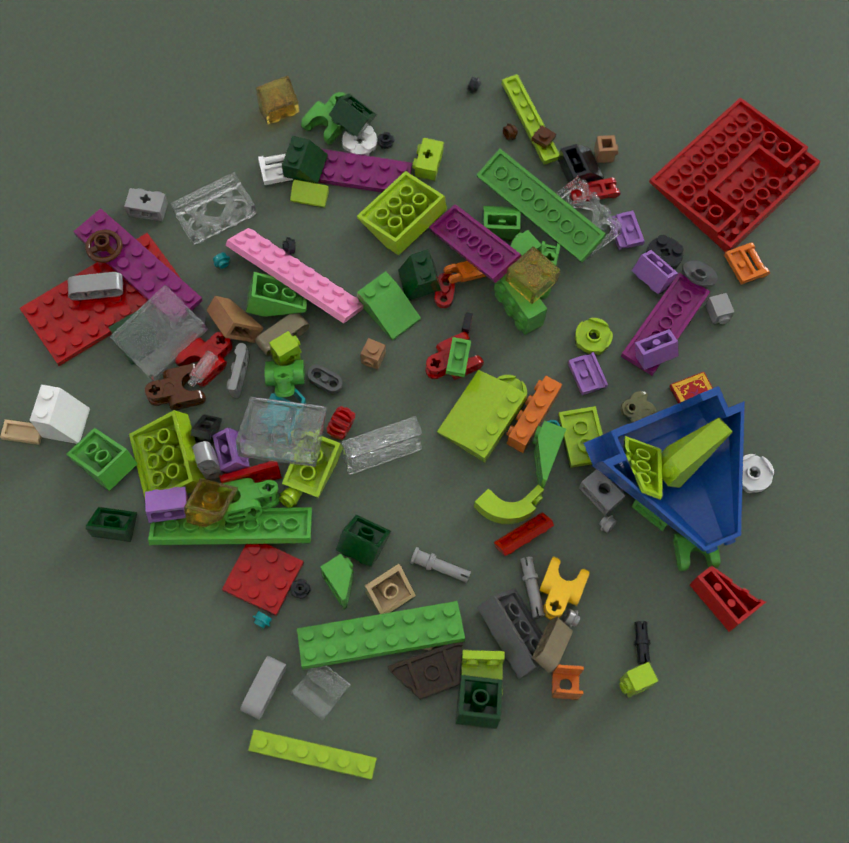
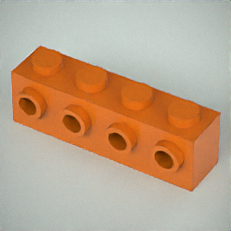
M545 376L542 381L539 380L534 388L536 390L533 396L529 395L525 403L527 407L524 411L520 410L516 417L518 422L515 426L511 425L506 434L509 436L507 445L521 453L525 452L538 426L541 425L558 397L562 387L561 383L548 376Z

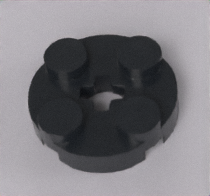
M660 235L650 242L646 252L652 250L670 267L676 269L682 261L684 249L673 238ZM661 251L667 252L669 256L665 255L663 257Z

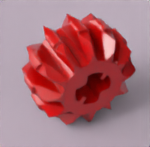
M338 407L328 423L327 433L335 439H344L354 423L355 413L347 407Z

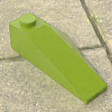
M717 418L667 446L662 451V479L670 487L681 488L733 431L721 418Z
M625 436L623 450L641 492L661 500V449Z

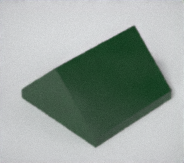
M98 507L86 524V530L92 537L131 542L137 512Z

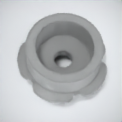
M613 515L603 517L599 523L601 531L604 530L606 533H609L617 522Z
M569 609L565 613L562 621L569 628L572 626L576 627L579 623L580 616H578V610Z

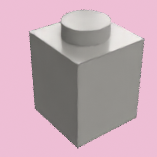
M727 293L709 297L705 305L713 324H725L730 321L734 314V309Z

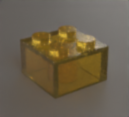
M533 246L507 269L505 280L533 304L558 281L561 270Z

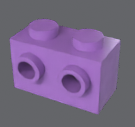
M652 250L642 254L632 269V272L657 294L667 290L678 274Z
M668 329L635 342L636 358L644 370L679 356L678 340L671 330Z
M226 428L212 435L221 471L230 473L250 467L249 455L244 445L245 439L241 432Z
M173 487L172 489H156L145 492V509L149 523L189 518L186 488Z

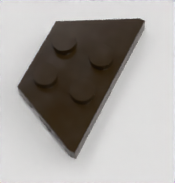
M463 642L435 648L388 666V669L420 700L459 685Z

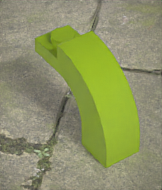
M538 484L525 498L517 502L503 501L490 489H487L475 501L474 508L482 516L500 524L519 523L530 518L535 513V506L543 499L544 489Z

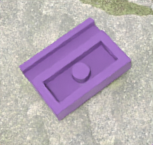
M634 211L608 217L618 250L644 244V238Z
M594 352L568 360L569 368L581 395L598 391L601 388H607L608 383Z

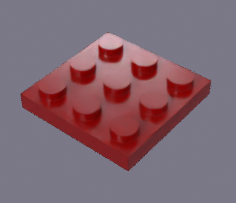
M246 544L222 591L277 616L291 589V584L296 580L304 561L268 544Z

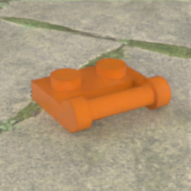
M753 242L726 251L724 254L741 285L758 278H764L770 274L769 269L765 268L755 251L756 247ZM746 253L750 255L751 259L753 260L755 266L758 269L757 271L755 270Z

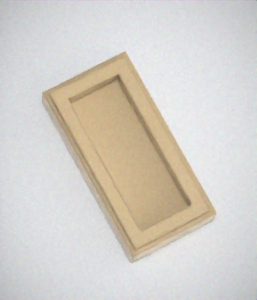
M13 420L4 421L0 435L2 440L40 445L42 438L32 423Z

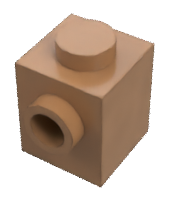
M615 135L597 136L594 146L597 163L614 162L615 155H618V144H616Z
M368 338L361 352V363L378 370L386 355V345Z

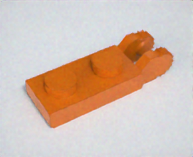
M468 261L448 265L443 270L445 274L456 272V274L448 278L451 284L487 277Z

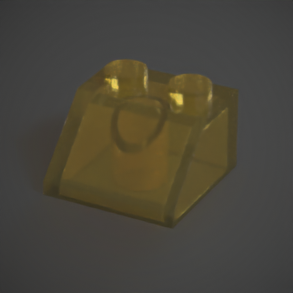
M288 75L256 87L259 110L267 124L278 122L280 119L293 116L299 112L298 100Z
M200 478L184 506L186 522L207 527L222 520L238 491V487Z

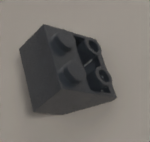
M579 144L560 149L558 162L569 186L604 179L591 149Z

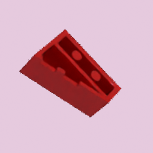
M710 566L689 585L730 632L766 602L762 599L758 600L749 594L746 588H740L732 582L731 578Z

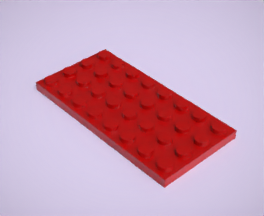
M148 233L136 239L180 278ZM96 262L74 276L116 271L107 263ZM123 279L122 295L86 300L70 299L68 297V280L23 305L20 307V310L58 366H61L112 335L108 328L141 308L146 314L156 307L125 279Z

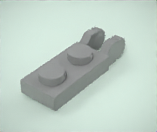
M239 343L234 351L236 360L231 366V379L227 381V390H229L234 398L240 397L250 356L244 343Z

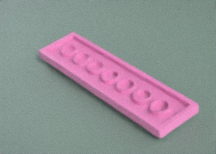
M247 228L227 239L226 246L343 324L363 310V304L357 297L347 293L343 288L318 274L314 269L306 266L297 258L287 255L285 250L277 247L268 239L263 238L256 231Z

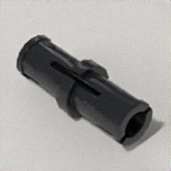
M634 622L636 633L634 645L637 646V663H651L649 654L651 641L648 639L647 622Z

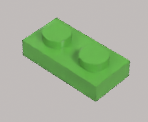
M452 338L446 374L465 377L471 340Z

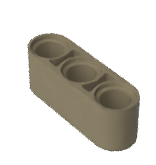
M300 313L289 314L261 333L256 338L255 343L269 357L272 355L269 342L287 331L292 336L295 335L298 338L309 329L310 325Z
M559 617L553 618L547 624L532 659L548 673L553 671L559 664L572 635V629Z

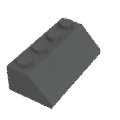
M516 589L495 594L477 607L481 617L491 630L492 636L498 642L501 650L504 651V655L512 666L513 672L519 679L542 668L532 659L542 637V632Z

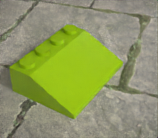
M405 171L357 215V219L385 247L400 255L447 210L446 200L443 194Z
M478 370L437 433L485 463L526 402L527 394L509 383Z
M173 410L129 434L135 461L138 463L137 469L144 498L145 492L156 489L164 490L172 489L173 487H185L187 493H190L207 485L204 475L196 464L192 448L196 442L194 436H191L192 427L188 414Z

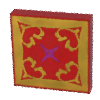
M705 372L672 383L669 386L677 403H681L713 388Z

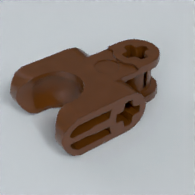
M189 364L165 370L162 380L152 381L145 387V394L149 403L154 406L169 403L172 410H180L203 404L206 401V395L201 390L189 391L184 389V385L189 380L196 379L197 373L200 372L199 367L195 364Z

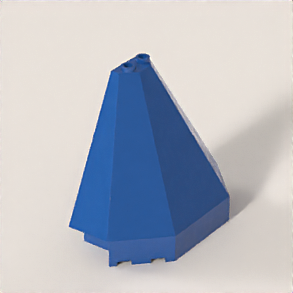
M717 386L681 403L583 443L593 467L700 550L706 551L707 554L718 550V545L723 543L724 546L736 542V537L741 536L745 401L728 407L720 387ZM717 418H721L733 431L681 488L670 487L662 479L661 500L641 492L623 450L624 437L627 436L660 448L662 452L670 444Z

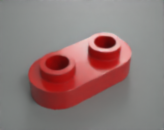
M442 273L438 276L441 290L435 292V304L440 308H448L453 303L455 283H449L448 278L452 275L450 273Z

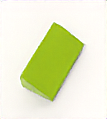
M294 180L290 201L325 208L329 188L326 185Z

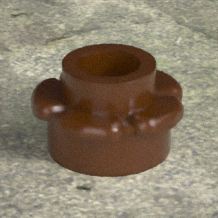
M508 123L507 126L503 127V135L506 140H514L516 135H518V130L515 125Z

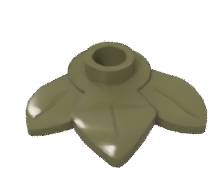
M644 391L633 393L630 399L625 400L621 404L622 415L630 418L632 423L657 413L656 407L652 403L647 402V393Z

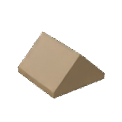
M400 564L365 585V593L379 614L390 613L416 596Z

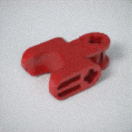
M221 331L216 332L206 342L199 337L176 356L175 363L179 367L194 362L202 363L203 367L196 375V383L200 387H205L226 368L227 362L224 358L232 351V342L230 338H225Z
M467 332L453 336L465 340L470 339ZM453 337L440 342L436 346L438 353L428 357L425 372L429 378L439 379L447 375L446 369ZM479 355L468 358L465 376L482 368L484 361ZM451 375L454 380L462 378L459 376Z

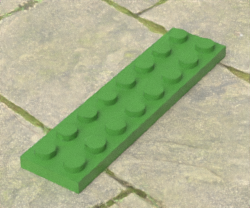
M501 149L493 155L476 175L482 182L515 209L519 210L521 214L581 263L606 237V233Z
M312 507L262 509V514L259 517L236 523H228L224 519L223 512L225 508L189 509V518L152 522L148 538L149 545L311 543Z
M458 601L297 628L302 670L465 641Z

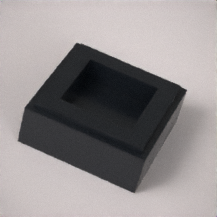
M465 313L461 333L467 332L469 335L473 313Z

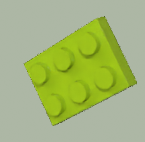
M596 406L559 412L560 427L566 428L563 440L570 468L591 465L592 462L583 443L603 435Z

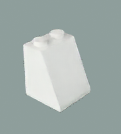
M41 384L30 422L43 438L77 444L81 441L90 408L61 388Z

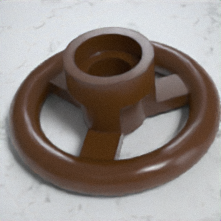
M111 230L94 232L88 237L85 244V250L89 258L99 263H106L116 259L123 247L120 236ZM109 236L116 240V250L110 247ZM94 240L95 246L91 247V244ZM98 251H106L110 254V256L98 257L93 253Z

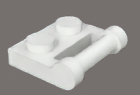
M286 154L258 157L264 185L294 180L283 177L282 163L271 164L282 162Z

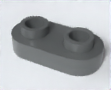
M313 365L309 368L307 375L308 380L312 384L330 394H336L342 390L343 381L339 375L321 365ZM317 374L320 375L319 378H315L314 376ZM335 383L336 387H331L330 385Z

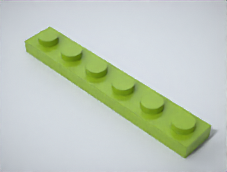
M518 74L502 79L501 84L530 140H532V136L541 125L544 127L545 125ZM532 142L543 165L558 160L559 152L553 142L546 150Z
M255 729L253 730L248 749L249 752L372 780L377 760L375 757Z

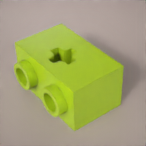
M423 137L422 144H418L416 154H418V158H414L412 169H415V177L436 180L443 155L444 142Z
M289 331L269 342L272 359L277 365L286 366L294 363L295 360H301L300 341L295 335L292 336Z
M647 662L627 671L619 679V686L623 694H627L628 698L650 689L658 682V679L650 663Z

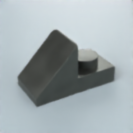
M203 414L192 427L191 436L196 437L195 441L197 443L209 442L213 446L214 440L212 435L218 433L222 418Z

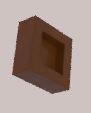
M541 125L532 136L531 141L546 150L556 138V133Z

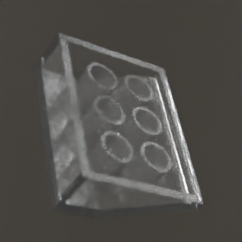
M164 285L118 328L110 338L151 380L155 381L176 360V356L195 339L201 337L208 328Z
M250 397L236 439L238 456L316 467L327 406Z

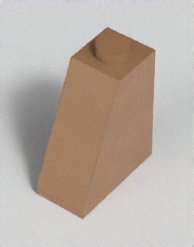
M214 296L206 310L225 338L255 343L256 338L264 329L229 298Z

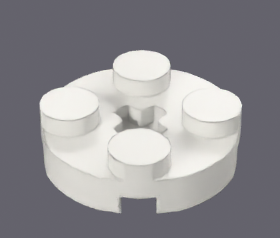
M368 126L359 136H352L345 131L342 136L343 149L349 153L369 156V153L373 150L375 151L377 147V136L374 129ZM362 139L364 141H362L361 144H358V141L356 140Z
M756 454L743 456L742 489L747 493L762 492L773 481V466L763 456H755ZM750 469L758 472L756 477L750 475Z

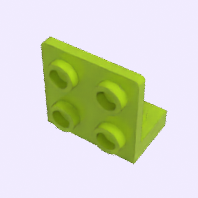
M463 650L461 675L503 680L504 651Z

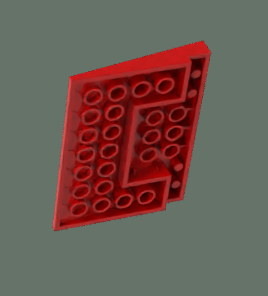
M739 98L649 180V183L726 252L736 248L818 169L821 161L807 152L808 146L745 100Z

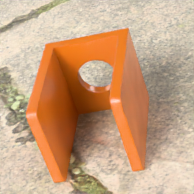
M557 665L552 671V698L579 700L583 695V691L579 690V675L583 672L584 667ZM563 679L569 680L572 685L571 689H561L560 681Z

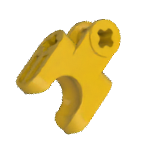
M554 556L550 561L539 591L548 594L543 609L545 617L549 620L555 617L560 618L565 611L567 603L575 606L578 605L590 574L589 570L581 569L576 579L566 581L559 575L560 559ZM553 605L557 606L556 611H552Z

